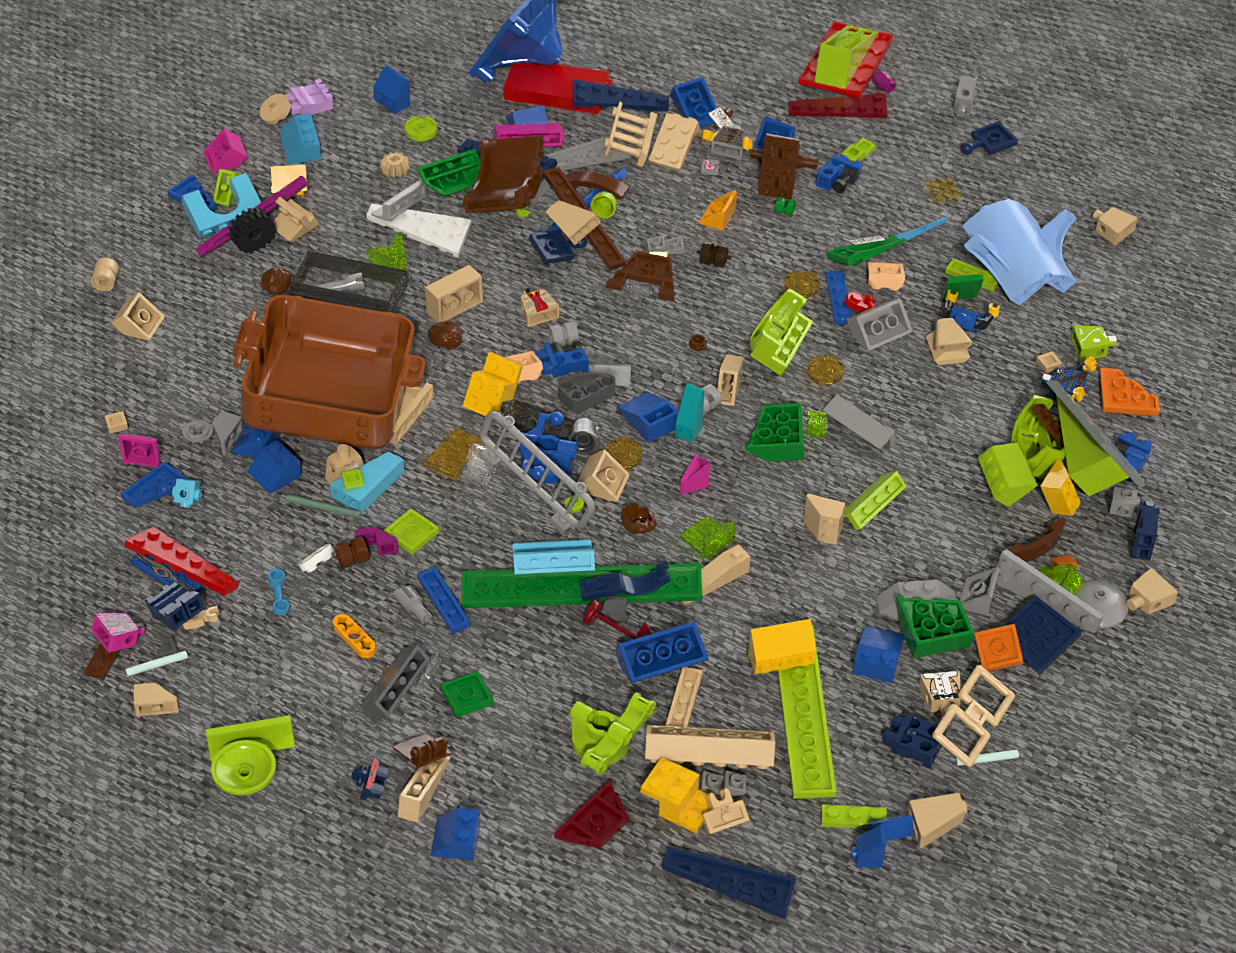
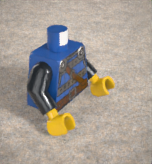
M948 290L942 310L944 318H953L961 328L981 332V330H985L994 317L999 315L1000 306L993 308V303L989 304L988 313L982 314L955 305L958 292L953 295Z
M1089 357L1085 360V365L1082 364L1069 369L1058 368L1055 376L1044 374L1041 384L1049 386L1046 382L1050 380L1057 381L1074 401L1078 403L1083 399L1082 396L1086 395L1084 387L1088 375L1087 370L1090 372L1095 371L1097 362L1094 357ZM1050 388L1049 396L1057 401L1056 393Z

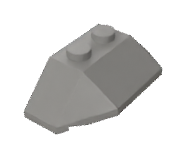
M939 580L897 582L876 596L879 614L882 616L886 615L898 622L896 596H904V599L922 597L923 600L935 601V599L957 600L955 591Z

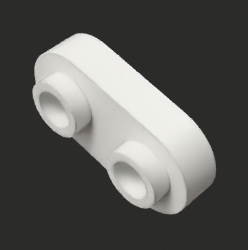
M328 543L302 560L298 566L302 572L307 571L309 573L318 567L317 563L330 559L333 556L331 553L334 549Z

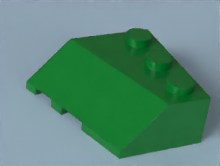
M802 404L764 405L757 420L755 431L752 432L750 443L747 444L746 451L764 461L770 462L804 460Z
M896 596L899 624L913 658L971 647L975 633L960 600L935 599V601L923 600L922 597L904 599V596Z

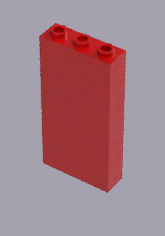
M527 62L512 64L503 86V100L599 114L600 110L604 109L601 105H593V107L572 106V81L577 79L612 86V79H610V72L560 64L536 65Z

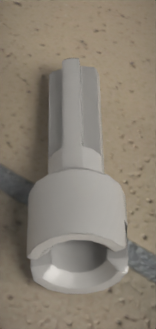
M362 272L348 275L345 280L317 285L314 287L316 296L330 294L331 291L349 290L352 293L365 290L364 282H362Z

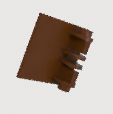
M427 733L392 746L393 749L418 768L452 755V752L447 749L449 744L447 737L439 736L433 739Z

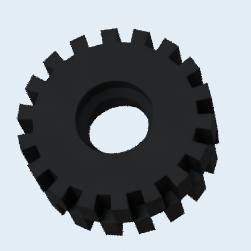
M254 207V210L247 208V212L245 210L241 211L242 214L240 216L237 214L235 216L236 220H232V226H229L230 232L228 234L230 239L244 253L249 252L251 254L254 250L259 251L261 247L266 248L265 244H270V238L275 236L273 232H276L274 222L266 212L257 207Z

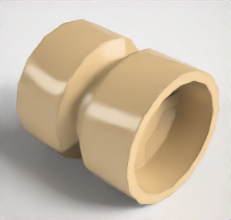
M100 258L97 260L91 278V284L94 288L101 291H110L113 288L119 270L116 261L110 258Z

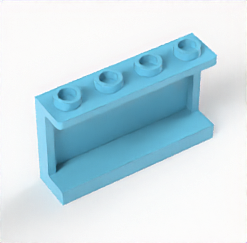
M590 539L513 543L515 574L595 570L592 542Z

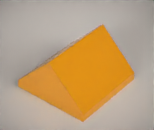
M733 190L711 201L699 223L724 230L736 210L737 191Z

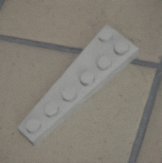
M609 136L544 155L556 159L558 164L556 167H559L562 171L631 158V154L610 148L608 156L604 155L606 148L603 146L606 138H609ZM613 138V142L625 145L622 140Z
M1006 549L1001 553L997 567L1000 569L997 585L1028 600L1035 596L1039 597L1065 619L1092 633L1099 629L1104 617L1103 614Z

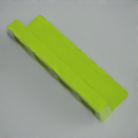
M898 471L881 475L845 508L844 518L848 517L856 530L862 529L907 487Z
M290 715L206 729L210 761H213L215 755L223 747L241 740L262 743L271 751L295 747Z

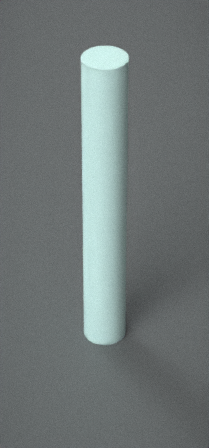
M185 650L132 666L125 670L127 676H131L187 659L188 656Z
M1016 749L979 754L974 764L1018 758L1019 753ZM955 758L957 766L965 765L958 758Z

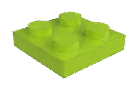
M411 508L388 526L384 532L396 537L397 545L413 555L439 534L440 530L438 526Z

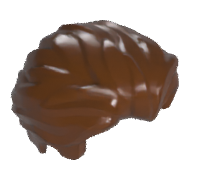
M281 267L265 271L261 278V288L265 289L270 295H282L288 292L291 285L290 273Z
M452 321L436 323L428 330L430 342L438 348L445 347L447 350L459 347L462 343L461 329Z
M637 503L622 508L620 518L624 528L629 533H647L656 528L657 521L655 515L647 506L640 507Z

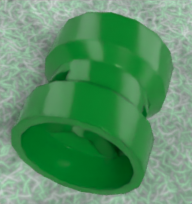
M779 196L774 212L777 214L784 213L786 216L792 217L796 207V200H785L784 197Z

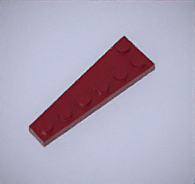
M879 92L861 95L860 98L844 96L788 101L789 116L887 118L888 114L886 93Z

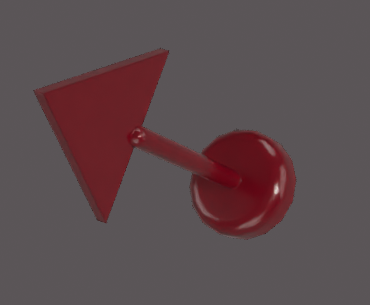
M595 599L591 603L583 618V623L588 626L592 625L598 618L633 638V640L652 634L646 622L639 632L634 634L601 615L603 603L599 599Z

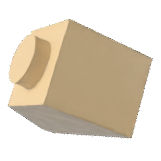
M157 683L134 685L136 716L179 712L177 697Z

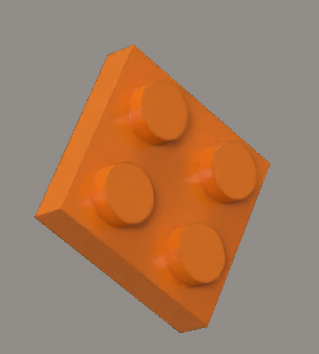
M1015 624L975 633L981 665L988 672L1024 664Z

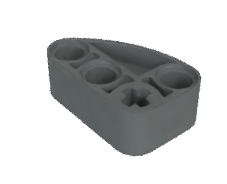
M579 373L562 378L558 382V398L573 413L585 411L615 395V377L610 374Z

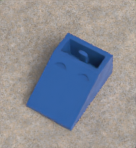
M647 392L617 406L618 411L648 443L675 430L679 411L666 399Z

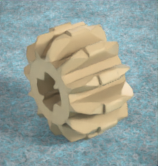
M397 151L395 153L389 152V155H384V158L381 159L382 172L384 175H387V178L392 176L395 179L396 176L401 178L402 175H407L410 164L408 157L404 156L403 153L398 154Z

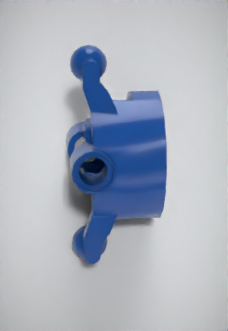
M559 411L551 414L540 413L536 428L527 433H521L570 476L574 469L578 442L558 439L553 435H544L546 420L550 421L554 426H560L564 422V416ZM521 443L518 449L521 452V469L524 471L532 452ZM535 456L527 474L534 481L539 482L547 466ZM549 470L543 484L557 483L561 479Z

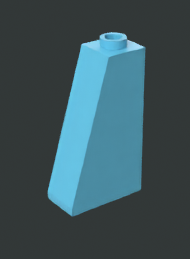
M389 451L357 468L361 470L364 487L345 490L341 477L330 484L331 497L352 509L361 511L362 514L404 473V460L398 455H394Z

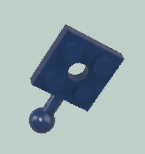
M998 121L973 130L971 137L976 142H964L960 149L963 154L969 155L974 149L982 147L989 155L1016 146L1018 139Z
M560 230L532 233L528 238L544 264L573 260L575 253L571 247L584 248L587 246V239L585 237L574 245L571 241H566Z

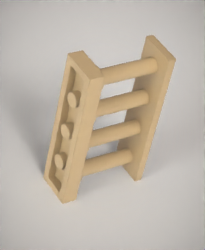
M619 102L618 107H614L611 117H614L609 138H606L603 146L606 148L604 155L608 156L610 148L634 155L638 159L637 166L643 167L648 155L657 114L651 112L649 118L646 117L644 119L621 111L622 102ZM620 117L641 124L643 129L620 122L618 119ZM616 128L641 135L640 137L642 138L638 139L615 130ZM613 138L638 145V150L613 142Z

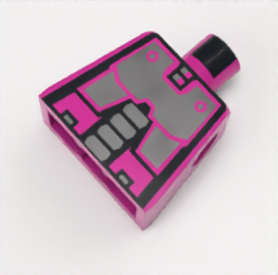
M96 613L91 631L105 650L110 653L134 647L138 635L144 634L145 626L142 622L134 623L129 615L125 613Z

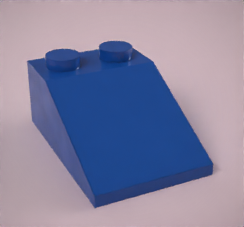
M704 77L673 86L670 96L682 117L696 119L700 128L716 123L708 114L716 110L717 106Z
M865 626L855 656L853 674L893 683L905 639L904 635Z

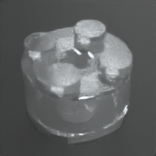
M476 442L468 452L466 457L468 461L463 466L462 477L488 487L492 479L490 475L492 472L496 473L499 464L494 469H491L479 457V454L486 446Z

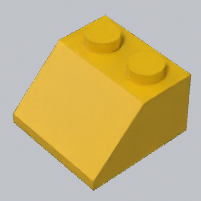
M1057 459L1041 484V489L1052 513L1073 516L1081 502L1062 461Z

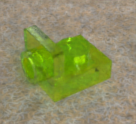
M807 411L808 436H826L828 420L826 413Z

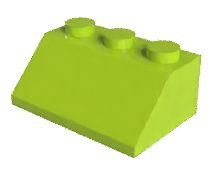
M1018 442L992 446L978 457L994 499L1007 507L1013 505L1038 486L1021 444Z

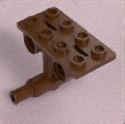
M766 134L764 150L752 148L751 158L762 160L758 194L792 199L796 181V168L808 167L817 169L819 159L804 157L803 154L799 153V139Z

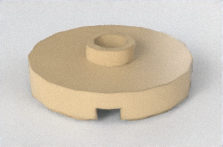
M283 94L270 96L261 105L260 117L267 124L279 123L278 121L285 119L290 112L291 103L289 99Z

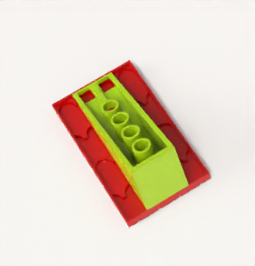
M834 21L800 76L799 84L860 98L885 57V53L891 46L894 34Z

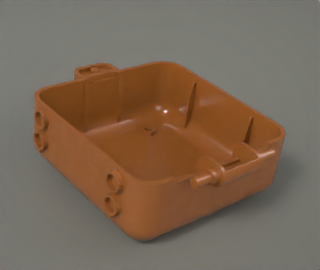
M278 295L271 298L265 306L261 322L255 321L257 312L250 311L248 318L242 321L233 347L235 357L233 366L235 368L241 367L242 360H249L242 379L241 415L248 426L263 431L367 449H380L389 443L393 435L404 387L420 386L425 372V359L418 355H412L415 327L410 319L392 312H380L289 295Z

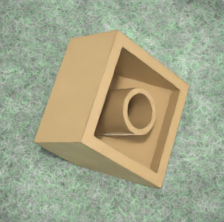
M138 292L126 300L111 324L123 335L149 341L165 315Z
M604 449L589 456L577 482L585 483L587 487L585 492L589 495L617 502L630 474Z
M807 494L804 522L817 540L837 545L843 527L845 503Z

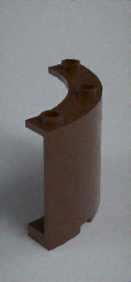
M543 135L480 141L481 161L479 174L473 189L464 195L463 207L465 213L523 209L530 204V199L535 198L541 182L543 167L540 166V159L544 157Z

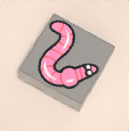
M703 159L701 174L718 175L720 160Z

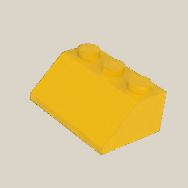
M810 619L750 630L748 656L755 674L814 664L816 649Z

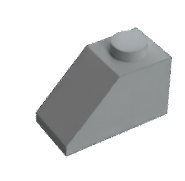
M221 411L212 422L214 434L222 454H227L244 429L241 416Z

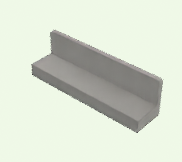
M420 179L383 203V206L372 212L371 216L390 221L425 198L426 185Z
M836 395L823 409L824 413L879 450L886 443L890 446L896 443L894 432L839 395Z

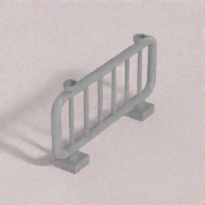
M490 411L480 429V439L486 448L479 454V457L491 469H494L499 463L503 462L557 512L550 518L549 522L560 533L564 534L571 526L583 529L595 510L593 499L585 492L587 489L585 483L574 482L514 426L515 420L512 416L504 417L499 412ZM494 419L504 427L496 444L487 435ZM507 430L518 440L510 458L499 448ZM521 443L532 452L524 471L513 461ZM535 456L547 466L538 484L527 474ZM549 470L561 479L552 497L541 487ZM564 483L575 492L567 510L555 500ZM578 496L587 505L580 521L569 513Z

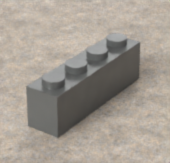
M418 644L403 648L361 704L360 707L373 721L389 717L429 662L430 658Z

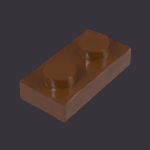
M100 643L84 670L85 676L105 680L121 650L108 653Z

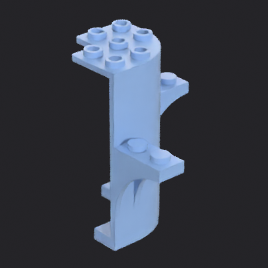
M1007 199L983 206L979 212L962 225L970 237L964 244L965 248L990 270L1009 299L1017 305L1025 302L1046 283L1064 293L1077 282L1067 268L1062 256L1065 234L1073 222L1077 220L1074 214L1067 209L1059 212L1053 220L1045 224L1041 229L1027 207L1017 201Z

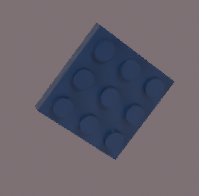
M1037 596L1033 597L1004 625L1015 624L1023 662L1039 675L1082 635L1081 630Z

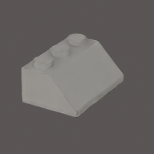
M901 298L889 300L846 319L852 335L867 351L913 332Z

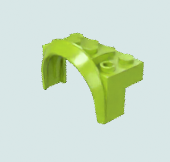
M788 289L774 303L749 339L752 351L750 356L780 376L787 368L813 323L812 320L799 313L807 299L792 289Z
M1034 395L1020 412L1015 422L1011 443L1018 442L1021 444L1033 475L1045 479L1057 459L1062 461L1067 472L1068 467L1065 449L1061 448L1060 444L1031 409L1037 404H1045L1049 410L1053 405L1052 399ZM1037 441L1039 442L1040 446L1039 452L1037 450Z

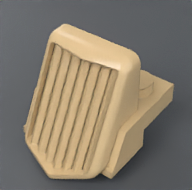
M279 197L276 200V203L279 205L278 210L281 213L273 222L276 232L287 241L293 242L320 225L312 212L303 209L292 199H289L287 202Z

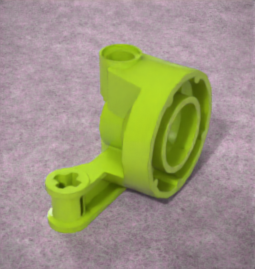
M636 692L632 696L625 712L619 717L606 711H597L577 701L571 709L570 718L572 723V747L575 754L582 759L581 766L589 767L596 771L597 775L601 776L610 764L621 760L630 748L632 737L654 712L656 702L653 700L649 701Z

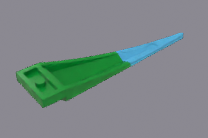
M947 217L919 228L884 238L885 240L839 246L826 252L827 259L836 263H843L847 266H856L947 222Z

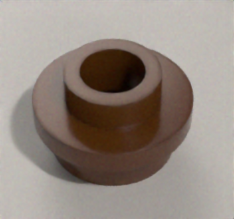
M696 334L689 340V347L692 350L701 351L707 347V341L703 335Z

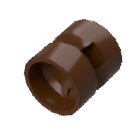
M362 536L351 539L350 543L344 541L334 545L336 557L342 569L353 566L354 562L360 564L369 561V552Z

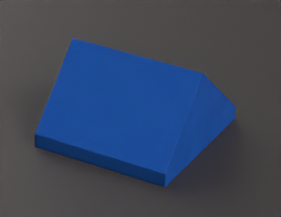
M764 117L753 148L764 150L766 134L795 138L796 127Z

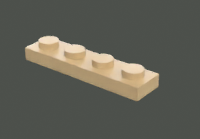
M689 667L682 668L665 726L688 727L703 670Z

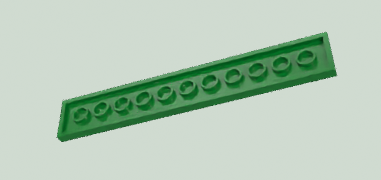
M701 563L669 564V568L666 570L667 575H670L671 581L652 593L640 596L621 593L611 596L627 597V603L703 601ZM656 565L595 567V570L530 574H515L514 570L462 571L461 608L591 604L595 599L582 600L580 580L618 572L628 577H640L651 573L656 568ZM602 597V598H597V599H599V600L602 601V603H603L604 599L607 598V597Z

